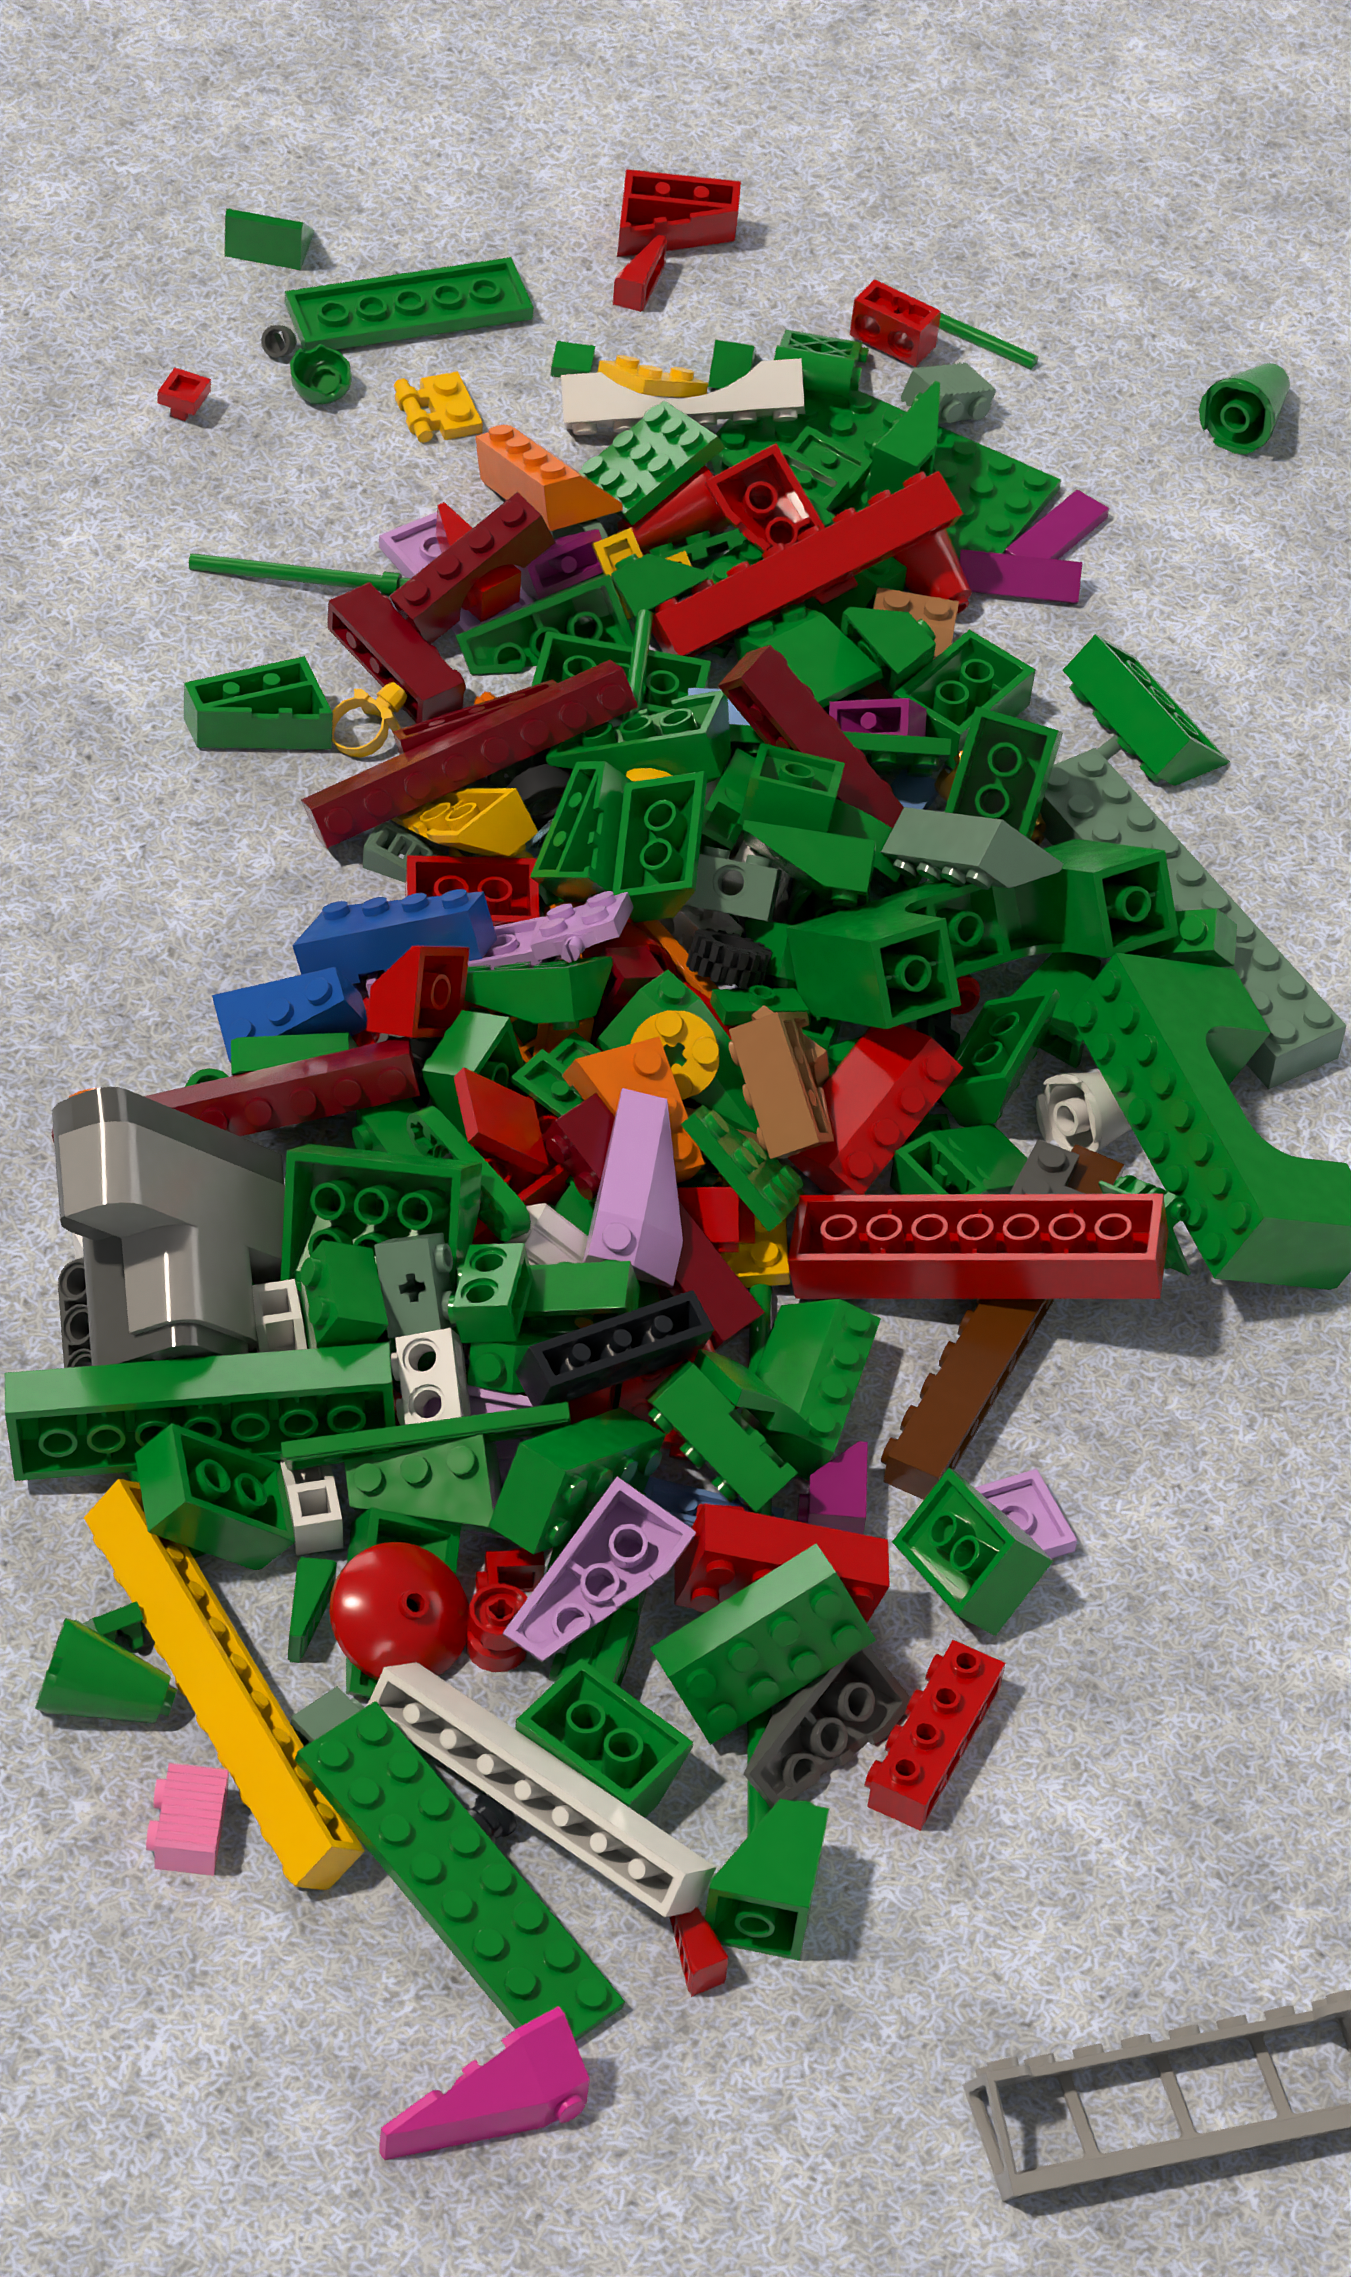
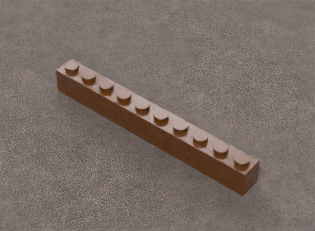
M1077 1144L1072 1148L1071 1152L1079 1154L1080 1157L1078 1166L1067 1187L1085 1194H1102L1098 1184L1101 1180L1114 1186L1117 1178L1122 1177L1125 1164ZM977 1299L976 1303L979 1305L975 1312L968 1309L958 1329L960 1337L957 1342L949 1341L945 1346L939 1360V1367L941 1368L937 1375L929 1373L920 1392L922 1400L917 1407L910 1405L900 1426L901 1435L898 1439L891 1437L886 1444L881 1457V1463L886 1465L884 1483L924 1500L948 1468L955 1470L1055 1299Z

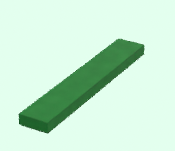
M568 1402L285 1441L281 1442V1448L287 1469L298 1470L344 1463L346 1459L483 1434L492 1442L540 1436L571 1425V1416Z

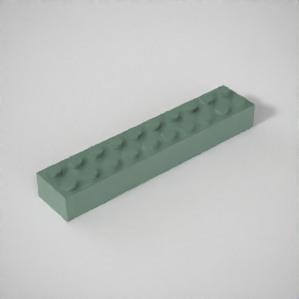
M1093 748L1054 764L1040 809V814L1046 824L1043 835L1052 846L1073 839H1082L1165 850L1175 911L1217 908L1237 924L1234 966L1223 968L1235 969L1271 1031L1270 1035L1246 1064L1268 1090L1338 1059L1347 1025L1096 748Z

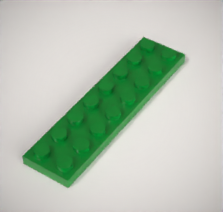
M376 1701L297 1751L296 1763L514 2029L559 2006L566 2016L576 2042L623 2009L625 2001Z

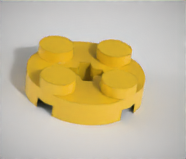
M667 1010L650 1016L637 1028L630 1044L660 1037L663 1048L665 1045L674 1047L678 1043L685 1047L682 1055L687 1059L686 1063L683 1066L675 1063L671 1067L682 1100L699 1094L713 1081L719 1068L720 1048L713 1029L701 1017L688 1011Z

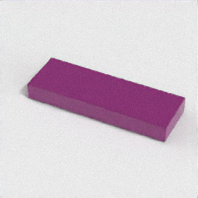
M1077 489L1007 547L1005 554L1058 560L1108 518L1109 508Z
M960 550L959 562L972 593L1078 604L1083 562Z

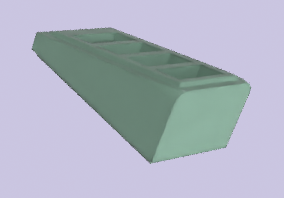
M384 822L374 828L364 845L363 868L405 883L407 855H448L404 830ZM399 854H403V855H405V856H404V858L402 859V858L398 857V855H399Z

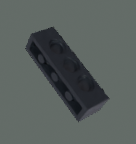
M694 1290L531 1345L516 1369L515 1374L533 1407L564 1403L674 1365L686 1359L694 1358L699 1349L703 1350L715 1329Z

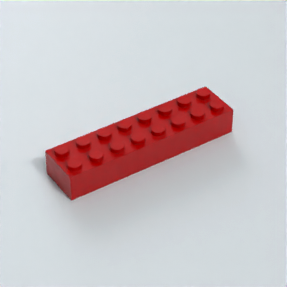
M1163 1194L799 1196L800 1202L797 1207L788 1255V1265L795 1299H1161L1168 1240V1226Z

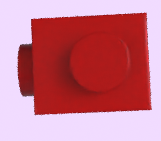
M523 1548L486 1552L484 1571H476V1593L481 1588L491 1584H507L517 1587L522 1592H533L544 1577V1551L534 1555Z

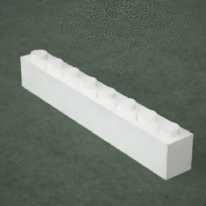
M419 1663L384 1667L368 1705L376 1701L408 1740L663 1917L688 1913L699 1906L715 1872L716 1867Z

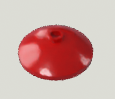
M402 1542L374 1545L352 1558L341 1570L334 1583L330 1598V1621L335 1638L350 1662L374 1680H379L384 1667L416 1662L436 1676H439L454 1664L467 1641L469 1606L464 1589L449 1566L435 1554L424 1548ZM407 1598L416 1602L418 1606L417 1612H413L408 1608Z

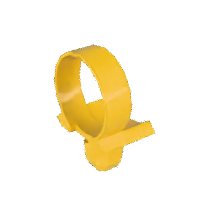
M394 682L385 685L376 694L378 697L376 700L364 690L354 688V697L343 700L333 709L332 742L340 752L350 757H366L375 753L383 746L388 737L389 727L392 732L402 729L393 712L398 713L406 702L407 694L400 686ZM361 707L364 714L377 715L382 718L381 729L376 737L366 745L351 748L344 747L335 741V727L340 718L349 710Z

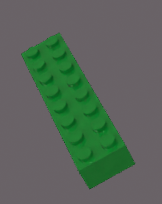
M389 1343L5 1373V1418L14 1481L137 1471L135 1453L171 1423L271 1461L283 1460L281 1442L395 1426Z

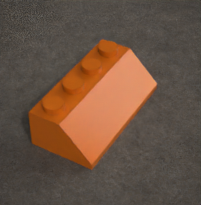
M497 425L491 427L489 432L475 436L480 478L483 483L506 500L516 492L521 494L542 515L549 531L623 511L622 503L513 426Z

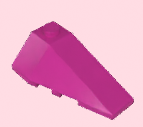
M558 2006L515 2029L501 2040L506 2048L482 2066L474 2059L461 2069L464 2074L455 2081L452 2088L443 2094L440 2090L430 2091L381 2127L379 2153L382 2158L388 2160L544 2128L556 2120L566 2123L577 2117L587 2104L590 2079L566 2016L561 2008Z

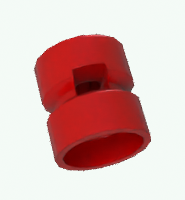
M491 1584L481 1588L472 1597L468 1613L466 1653L470 1660L483 1670L506 1672L518 1667L525 1660L527 1651L503 1635L504 1630L528 1599L527 1595L517 1587L507 1584Z

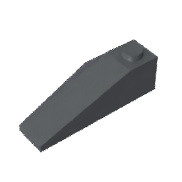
M867 1646L779 1701L743 1774L772 1809L779 1799H793L819 1782L820 1776L835 1766H843L854 1759L853 1754L858 1752L868 1742L876 1744L886 1738L905 1714L911 1697L873 1649Z

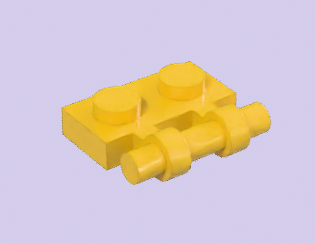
M458 371L420 378L419 390L410 386L408 380L404 378L398 379L394 383L395 401L399 409L405 411L407 427L412 434H416L419 442H429L433 438L432 431L440 430L444 440L482 433L483 422ZM428 406L431 413H427L421 407Z

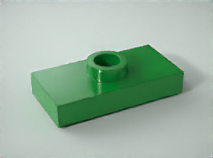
M756 985L750 989H712L710 1004L725 1026H739L751 1022V1015L764 1005L774 1013L807 1012L809 1016L810 1011L795 988H769Z

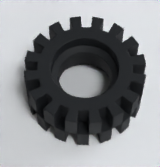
M700 928L695 931L686 967H689V970L692 972H698L697 975L710 977V980L715 982L722 981L725 982V985L729 986L734 984L739 988H751L752 986L763 985L772 952L770 948L765 947L760 942H754L751 938H742L739 934H728L723 930L716 932L710 928H706V930Z

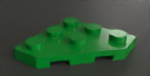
M702 1105L681 1123V1126L768 1232L788 1216L800 1202V1195H806L801 1189L803 1182L793 1168L789 1165L783 1167L777 1159H770L768 1152L763 1150L755 1140L747 1138L724 1121L714 1110L711 1111Z

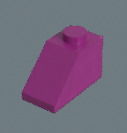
M598 529L555 538L556 543L528 566L522 568L515 565L522 572L521 587L526 594L539 600L602 573V568L592 547L593 543L602 540Z
M910 698L830 701L829 715L839 723L843 732L926 737L927 709Z
M858 1441L810 1475L808 1493H799L798 1522L864 1534L867 1504L868 1442Z

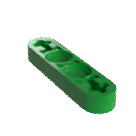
M430 1106L408 1116L406 1127L409 1138L424 1157L482 1163L478 1217L500 1241L507 1242L529 1232L531 1221L523 1201L475 1148L468 1143L465 1137L439 1109Z

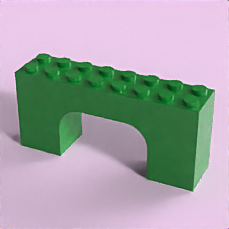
M1073 839L1044 848L1046 852L1064 864L1060 872L1012 888L990 886L989 890H985L970 882H966L964 886H959L947 879H943L940 882H933L787 927L798 993L810 1010V1015L889 1029L960 1006L961 1001L956 978L1018 958L1044 953L1071 952L1110 958L1115 952L1126 953L1179 936L1165 850Z
M1115 952L1070 1011L1069 1016L1166 1192L1183 1197L1187 1205H1189L1190 1214L1183 1223L1214 1279L1326 1290L1338 1288L1351 1272V1170L1348 1164L1343 1162L1299 1158L1288 1155L1266 1142L1247 1120L1229 1085L1270 1035L1271 1031L1235 969Z

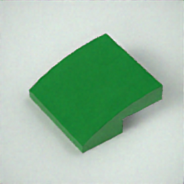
M808 425L790 447L785 445L780 447L782 454L806 495L829 512L842 504L863 484L872 467V460Z
M573 1031L550 1053L541 1049L511 1076V1081L559 1118L584 1101L574 1086L570 1087L562 1077L563 1073L575 1059L601 1051Z
M702 1349L698 1350L693 1364L735 1406L746 1408L768 1430L808 1436L811 1429L808 1423L752 1371L726 1356Z

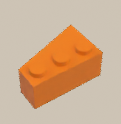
M660 1037L577 1058L563 1073L562 1077L570 1087L574 1086L584 1100L597 1093L614 1116L616 1115L622 1088L667 1099L676 1183L690 1180L705 1164L699 1146L681 1126V1123L688 1116Z

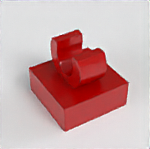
M174 367L157 391V403L170 407L171 417L186 421L188 414L195 415L211 392V379Z

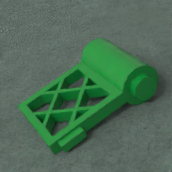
M785 329L781 343L776 347L774 360L801 358L803 390L849 398L851 390H859L862 368L857 367L858 361L866 363L869 348L862 347L863 342Z

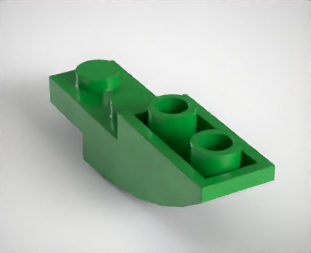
M738 748L704 807L699 854H703L704 846L731 851L743 829V825L739 823L749 778L756 758Z

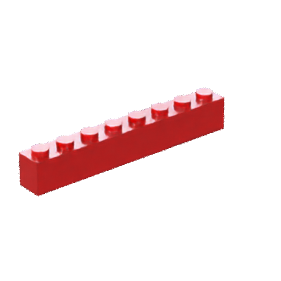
M940 471L927 477L924 472H920L903 482L904 489L894 494H891L889 489L878 493L867 501L868 507L858 512L852 507L839 513L832 519L834 524L823 530L820 529L819 525L813 526L797 536L799 542L787 548L783 543H780L762 554L763 560L751 566L748 561L734 566L726 572L728 578L716 584L712 579L706 580L690 591L692 596L680 602L677 597H673L661 603L655 608L656 614L653 617L652 633L664 653L693 658L747 630L751 623L767 620L779 614L781 609L791 604H800L953 526L962 516L963 512Z

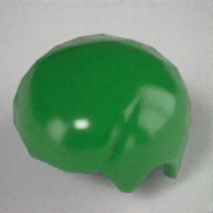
M318 344L314 349L308 351L299 348L290 362L292 386L301 399L311 404L322 405L337 401L350 388L352 382L350 363L339 351L326 348L322 344Z

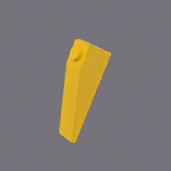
M459 788L391 819L435 843L482 856H503V858H511L526 849L525 843L539 833L516 788Z

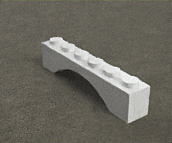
M801 358L761 361L747 375L725 388L706 395L683 399L658 398L637 393L617 384L601 372L561 375L565 429H573L574 435L596 434L597 428L613 427V431L619 433L629 430L643 418L648 409L659 405L664 400L704 427L717 425V420L733 419L734 424H751L757 422V417L773 416L774 421L783 422L796 420L797 414H805Z
M295 1279L252 1285L258 1345L256 1347L257 1353L307 1349ZM278 1460V1463L281 1464L293 1525L296 1556L343 1548L342 1515L330 1465L289 1470L284 1460Z

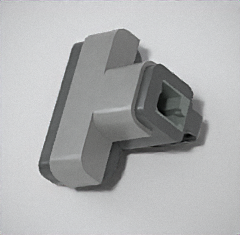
M121 1087L91 1088L72 1094L67 1099L57 1103L52 1109L60 1222L63 1228L82 1236L84 1256L66 1264L58 1278L64 1368L249 1354V1351L254 1350L258 1346L252 1281L256 1285L281 1281L285 1198L282 1155Z

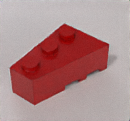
M626 169L617 257L638 255L657 235L666 236V251L735 241L741 181Z

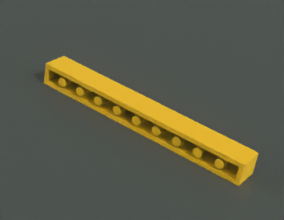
M117 1479L84 1517L94 1535L93 1541L95 1545L105 1554L114 1570L113 1576L115 1580L125 1589L131 1602L137 1601L144 1618L141 1622L145 1624L155 1642V1650L168 1664L176 1678L175 1684L178 1690L188 1699L197 1715L196 1721L198 1725L208 1734L216 1748L219 1762L224 1768L229 1769V1773L239 1789L241 1800L252 1811L261 1827L262 1837L272 1846L283 1865L282 1871L285 1877L295 1887L318 1890L330 1889L365 1850L355 1833L296 1763L297 1751L304 1746L188 1547L149 1533L140 1483Z

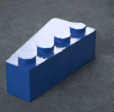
M456 889L442 896L427 897L424 893H416L402 900L387 901L385 897H376L362 904L348 905L346 901L330 903L322 908V912L292 946L301 975L336 967L351 984L361 982L362 976L383 969L386 972L412 946L469 947L468 961L482 959L497 941V936L484 891L467 893L464 889Z

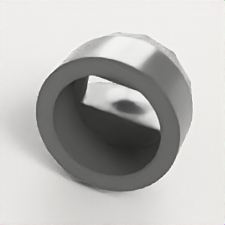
M273 325L263 332L261 345L267 355L271 357H285L294 351L296 336L286 326ZM281 331L284 341L278 332Z

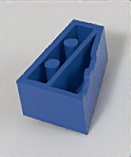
M336 967L212 995L230 1063L231 1040L238 1037L349 1033L352 1037L367 1028V1015L361 993Z

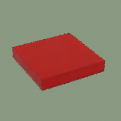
M463 1067L454 1076V1082L468 1143L533 1174L540 1175L549 1164L534 1101Z

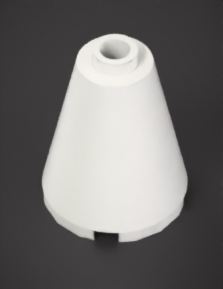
M1101 1072L1061 1073L1045 1080L1043 1084L1047 1085L1044 1093L1037 1095L1036 1115L1043 1138L1047 1143L1054 1139L1061 1148L1071 1151L1074 1145L1077 1144L1094 1152H1099L1132 1129Z

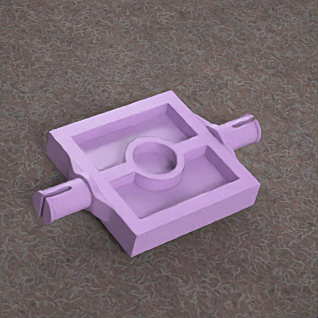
M607 891L593 897L590 896L586 904L573 908L572 904H563L549 910L530 944L536 961L556 955H561L562 959L566 962H572L573 959L576 961L585 948L619 937L634 908L628 892L614 896L612 891Z

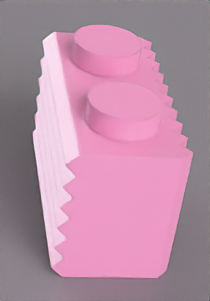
M169 1763L167 1778H157L153 1808L161 1809L159 1821H149L146 1850L155 1851V1869L215 1875L228 1796L229 1769Z

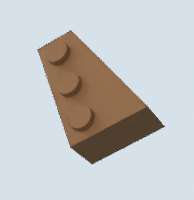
M775 1012L729 1029L732 1039L729 1042L730 1055L734 1063L741 1067L746 1083L743 1085V1095L749 1108L755 1111L760 1126L756 1131L761 1148L768 1152L770 1159L787 1158L834 1141L824 1091L821 1087L816 1088L810 1070L811 1065L818 1063L816 1052L814 1049L806 1050L802 1027L810 1025L807 1012Z

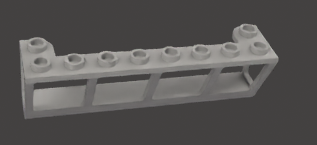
M1351 1989L1328 1994L1324 1999L1311 2002L1312 2011L1295 2014L1293 2005L1264 2011L1265 2020L1248 2023L1246 2015H1239L1216 2021L1218 2030L1200 2033L1198 2024L1169 2030L1170 2039L1152 2043L1151 2035L1145 2034L1121 2040L1122 2049L1104 2052L1102 2044H1094L1072 2050L1073 2059L1056 2062L1054 2053L1025 2059V2065L1019 2066L1018 2057H1010L987 2063L988 2066L976 2069L977 2077L964 2083L963 2088L1002 2201L1351 2129V2103L1299 2114L1291 2111L1263 2036L1267 2033L1335 2021L1339 2025L1351 2055ZM1237 2039H1247L1254 2052L1277 2112V2117L1212 2132L1197 2133L1193 2127L1168 2060V2055L1173 2052ZM1143 2058L1153 2059L1181 2136L1178 2139L1109 2153L1099 2152L1075 2088L1072 2074L1078 2071ZM1054 2077L1058 2080L1084 2156L1080 2159L1017 2171L998 2088ZM984 2090H987L998 2143L981 2097V2093Z

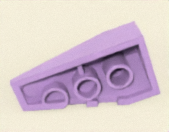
M622 1088L582 1263L603 1262L611 1259L631 1261L637 1280L672 1288L683 1238L668 1102L665 1098Z
M616 1477L509 1623L503 1635L542 1663L665 1576L695 1537L696 1531Z

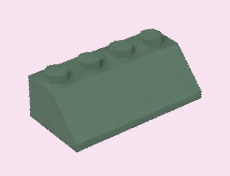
M904 807L881 851L882 854L894 861L893 869L906 877L915 879L917 875H922L934 882H940L941 878L959 886H964L966 882H970L985 890H989L990 886L1012 888L1060 872L1064 865L1003 820Z

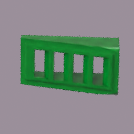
M300 1557V1560H298L289 1631L287 1660H290V1662L300 1663L330 1602L337 1571V1562L334 1560Z

